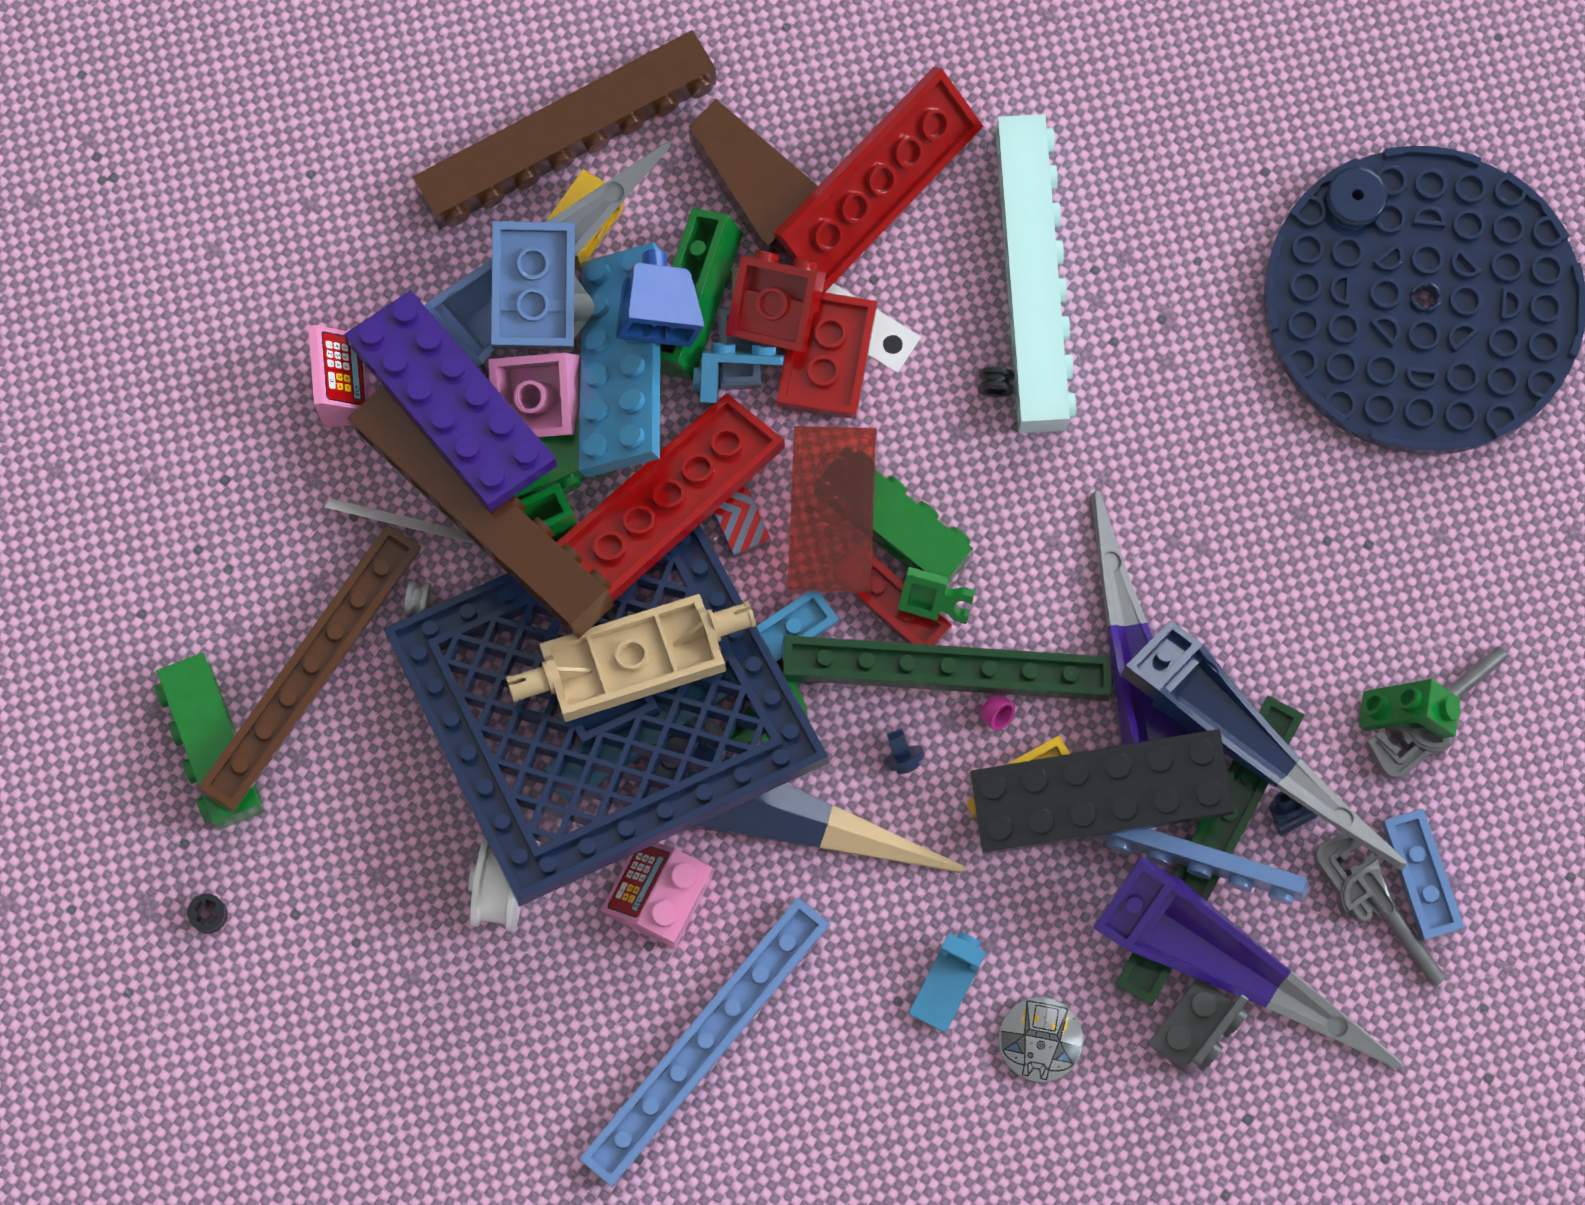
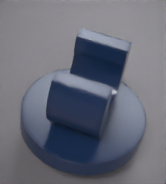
M902 728L887 733L892 753L884 759L885 768L889 771H896L897 774L909 773L918 768L920 765L919 761L925 756L923 748L916 745L909 746Z

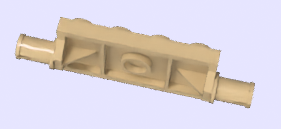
M700 594L591 627L579 639L573 634L540 643L544 662H541L542 667L506 677L513 702L516 703L518 700L550 691L551 694H556L564 721L567 722L725 672V662L718 642L721 641V636L756 627L752 609L750 610V603L745 601L743 604L713 613L711 609H705Z

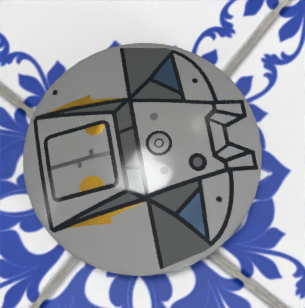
M1035 997L1018 1003L1007 1013L999 1031V1047L1005 1064L1017 1075L1030 1081L1049 1082L1065 1076L1077 1064L1083 1049V1031L1076 1015L1066 1005L1051 998Z

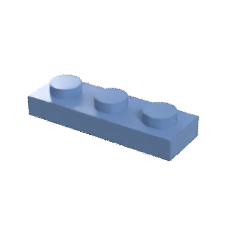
M1424 808L1382 821L1381 824L1388 844L1407 863L1403 870L1397 868L1421 942L1464 929L1465 927Z

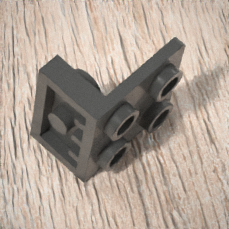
M1196 978L1147 1045L1187 1075L1197 1068L1203 1072L1223 1049V1046L1218 1043L1221 1036L1224 1035L1228 1038L1231 1033L1238 1029L1248 1015V1012L1243 1007L1249 998L1241 994L1232 1001L1211 984Z

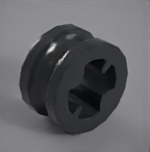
M986 367L979 370V378L983 382L978 385V393L989 397H1008L1014 394V386L1010 384L1015 379L1014 371L1002 367Z
M201 894L190 902L187 908V917L190 924L199 932L213 934L225 926L228 919V910L226 905L217 896ZM209 903L216 904L213 910L218 915L216 920L211 923L207 919L206 925L200 924L202 916L198 913V909L202 905L209 908Z

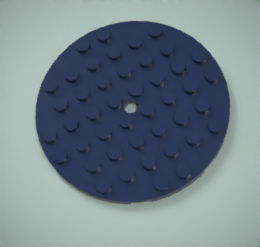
M1436 146L1392 147L1384 149L1382 153L1369 155L1361 159L1354 158L1333 169L1308 189L1294 205L1280 228L1271 249L1264 283V309L1272 345L1283 369L1302 396L1333 424L1357 438L1395 451L1414 454L1457 453L1498 441L1518 430L1533 419L1563 385L1579 353L1585 331V282L1581 264L1577 263L1575 254L1568 241L1570 236L1558 216L1542 197L1511 172L1507 171L1504 173L1482 162L1481 157L1455 149ZM1362 167L1370 169L1379 175L1386 185L1388 195L1386 207L1379 218L1367 226L1353 227L1344 225L1335 219L1328 209L1326 195L1330 182L1337 173L1346 168ZM1352 194L1355 200H1361L1359 194ZM1419 290L1429 291L1435 298V305L1424 309L1413 297L1415 292Z

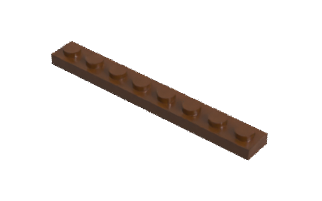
M388 524L384 527L200 783L198 792L234 814L416 558L421 549L420 545Z

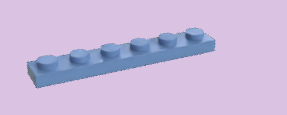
M1149 828L1094 837L1107 841L1106 846L1120 853L1130 854L1131 850L1147 854V860L1158 865L1170 867L1171 862L1187 866L1186 871L1200 878L1211 879L1212 875L1228 879L1227 884L1241 891L1251 892L1252 887L1269 892L1268 897L1283 904L1292 905L1293 900L1304 903L1309 889L1307 877ZM1091 838L1080 839V840L1086 841V842H1090V841H1091Z

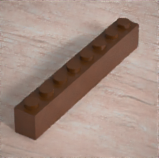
M691 30L414 175L413 180L416 191L439 230L447 225L449 227L460 225L468 219L470 213L482 207L488 209L499 204L504 199V195L516 189L525 190L538 182L540 176L552 170L558 172L566 169L574 162L576 157L586 152L595 153L602 150L612 138L622 133L629 135L636 132L648 119L656 115L663 117L670 114L678 107L679 103L690 97L697 99L711 91L713 85L716 84V68L694 31Z
M383 385L348 417L357 434L575 637L581 638L614 605L608 589L611 588L610 583L596 569H593L590 573L580 565L583 561L582 558L569 544L564 543L560 547L551 538L554 536V533L539 517L532 521L523 512L526 510V507L516 496H513L489 512Z

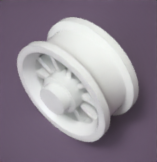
M483 837L477 865L472 866L469 876L468 891H472L470 924L476 927L480 925L481 921L505 924L506 931L514 932L518 923L521 906H518L485 837Z

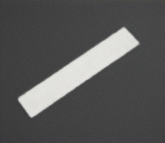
M331 499L325 505V508L473 543L459 529L336 499Z

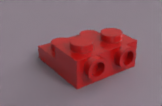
M756 250L754 257L741 255L725 335L798 352H806L813 314L819 311L826 273L816 271L817 262L794 258L792 265L778 262L780 254Z

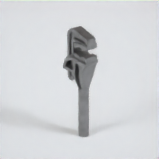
M1496 646L1446 689L1458 698L1463 697L1507 660L1508 655L1501 647ZM1418 722L1386 728L1391 734L1399 738L1400 745L1404 749L1407 746L1411 748L1401 758L1397 755L1401 748L1398 745L1391 744L1388 736L1381 730L1365 744L1380 773L1390 780L1403 778L1426 757L1442 754L1452 746L1449 738L1441 739Z
M1342 834L1321 843L1314 852V861L1336 892L1337 905L1342 916L1350 912L1359 923L1370 920L1372 912L1382 916L1433 987L1447 979L1397 909L1383 878L1379 860L1376 859L1373 853L1364 858L1359 866L1354 865L1345 873L1338 862L1341 864L1349 858V854L1358 850L1362 844L1347 834Z

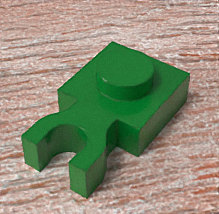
M909 567L897 610L936 621L939 613L944 612L954 621L966 624L970 610L960 608L956 603L964 601L972 604L976 590L967 587L947 588L949 578Z

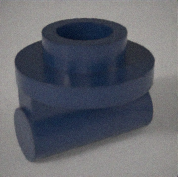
M1282 791L1275 796L1269 805V810L1274 820V827L1280 836L1318 817V815Z

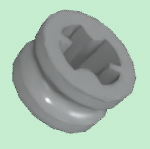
M409 581L404 604L405 617L408 618L430 607L431 583H425L424 586L419 587L416 585V581Z

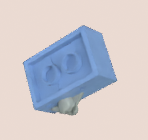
M492 221V349L573 350L575 337L591 318L594 311L592 298L574 275L575 223Z

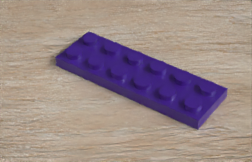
M411 290L344 334L346 343L489 512L557 467L554 455Z

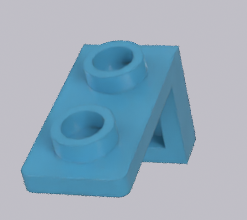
M712 343L711 350H703L701 368L694 367L693 392H700V402L716 403L718 399L719 362L783 365L784 354L776 353V346L752 345V352L735 351V344Z
M959 932L957 937L948 933L909 1011L910 1016L941 1032L948 1030L987 953L980 949V941L963 932Z

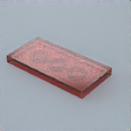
M794 426L788 571L789 591L871 593L877 445L876 428Z

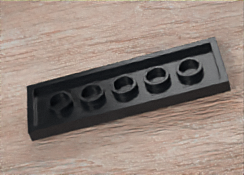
M1220 729L970 771L981 847L984 855L1235 814Z

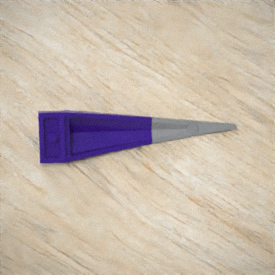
M1096 490L1091 493V505L1122 745L1192 734L1193 732L1152 706L1154 701L1152 698L1121 676L1125 666L1153 636L1124 564L1102 495Z
M1142 856L1136 861L1094 923V929L1132 953L1195 977L1237 996L1243 994L1253 1003L1303 1024L1396 1069H1403L1401 1060L1181 879L1173 877Z

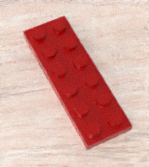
M933 66L773 232L792 259L798 258L817 262L816 271L826 273L823 292H826L984 127L944 70Z
M726 393L660 451V459L647 462L556 543L560 547L564 543L569 544L582 558L583 561L580 565L589 573L596 569L610 583L611 588L608 589V592L614 601L784 450V439Z

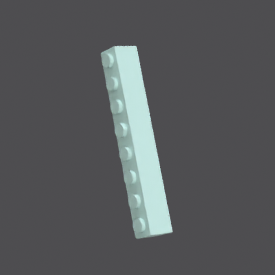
M1046 114L999 116L995 129L1012 360L1013 371L1015 372L1014 386L1018 433L1066 431L1070 418L1076 417L1075 393H1068L1067 379L1073 378L1072 355H1065L1064 341L1070 339L1069 317L1062 316L1061 302L1067 301L1066 279L1059 278L1058 265L1064 262L1063 241H1056L1055 227H1060L1061 212L1060 204L1053 203L1052 189H1057L1058 186L1057 167L1049 163V152H1054L1055 148L1054 129L1047 128Z

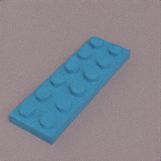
M654 242L583 262L582 286L594 302L593 315L581 329L579 471L586 478L660 459V344L617 339L616 336L623 282L632 266L636 263H642V254L645 251L660 249Z

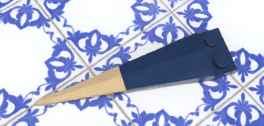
M670 736L665 749L684 754L689 741ZM699 743L693 757L712 762L716 751ZM725 755L723 761L730 759V757ZM660 760L655 775L674 780L679 766ZM688 769L685 779L700 772ZM786 783L690 827L852 853L956 873L966 870L959 863ZM650 786L647 796L661 791V789Z

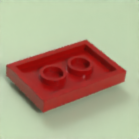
M822 292L819 311L813 314L806 352L786 349L776 401L778 407L857 419L877 311V301Z

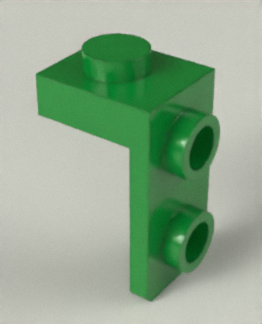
M1433 679L1367 690L1363 693L1359 727L1364 731L1418 722L1441 739L1456 737L1457 722L1460 716V698Z

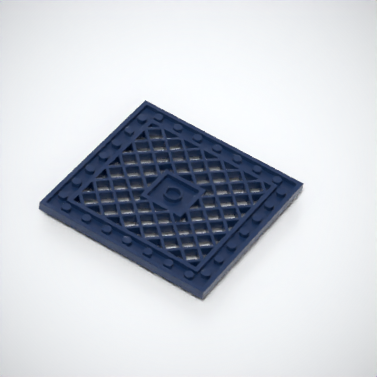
M698 525L655 564L666 567L661 580L642 575L625 591L623 597L619 596L613 601L614 605L612 607L618 608L614 620L626 617L628 611L639 613L661 606L665 594L680 599L700 594L705 609H711L713 613L743 604V601L704 531ZM675 570L684 586L670 583ZM508 573L384 628L385 635L519 907L829 763L827 752L757 627H750L721 636V641L718 642L725 662L726 671L716 674L714 678L706 677L681 685L676 695L662 691L567 722L554 717L559 703L556 694H551L550 691L534 695L549 700L544 714L526 709L531 697L518 700L516 706L499 701L504 687L509 688L506 677L510 675L515 662L531 666L532 669L542 667L541 662H544L541 649L538 655L520 651L526 637L547 642L565 636L558 634L562 624ZM638 587L656 592L651 604L633 600ZM536 613L553 617L548 631L531 626ZM523 615L520 623L512 621V619ZM600 618L592 627L610 622V620ZM498 629L515 634L510 648L493 643ZM486 631L482 640L474 638V636ZM460 647L477 651L472 665L455 660ZM447 649V652L444 656L442 650ZM488 654L505 659L499 672L482 668ZM728 667L738 684L724 681ZM452 672L466 676L461 689ZM477 679L494 684L488 698L471 693ZM691 684L709 689L704 703L685 698ZM718 692L737 697L732 711L713 706ZM746 700L756 718L741 714ZM657 703L671 706L666 720L655 718L660 715ZM468 705L483 709L478 723ZM680 710L699 714L694 729L676 724ZM494 712L511 717L505 731L488 726ZM708 718L727 722L722 737L704 732ZM521 720L539 725L533 739L516 735ZM736 726L756 731L751 745L732 740ZM642 727L661 732L656 746L637 741ZM549 728L567 733L561 747L543 742ZM631 728L628 738L617 735ZM670 735L689 740L684 754L665 749ZM764 735H766L769 741L761 744ZM576 736L583 749L593 745L589 756L571 751ZM485 738L500 742L495 756H493ZM698 743L717 748L712 762L693 757ZM604 744L623 749L617 764L599 759ZM510 746L528 750L522 765L505 760ZM727 751L739 754L723 761ZM632 752L651 758L645 772L627 767ZM538 754L556 759L550 773L532 768ZM660 760L679 766L674 780L655 775ZM566 762L584 767L579 781L560 776ZM688 769L700 772L685 779ZM594 770L612 775L607 790L588 785ZM502 772L517 776L512 790H510ZM622 778L641 783L635 798L616 793ZM527 779L545 784L540 799L522 794ZM650 786L661 789V791L647 796ZM555 788L573 793L568 808L550 803ZM583 796L602 801L596 816L577 811ZM611 804L624 807L608 814ZM519 806L535 810L529 825ZM544 814L563 819L557 834L539 829ZM573 822L585 825L569 832ZM536 841H540L545 844L538 846Z

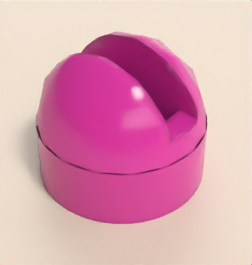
M998 694L987 695L985 697L987 701L984 706L979 705V715L982 721L996 731L1002 730L1013 719L1015 704Z

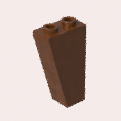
M715 99L689 125L690 142L759 250L782 253L785 251V248L774 236L773 232L818 185L719 100Z

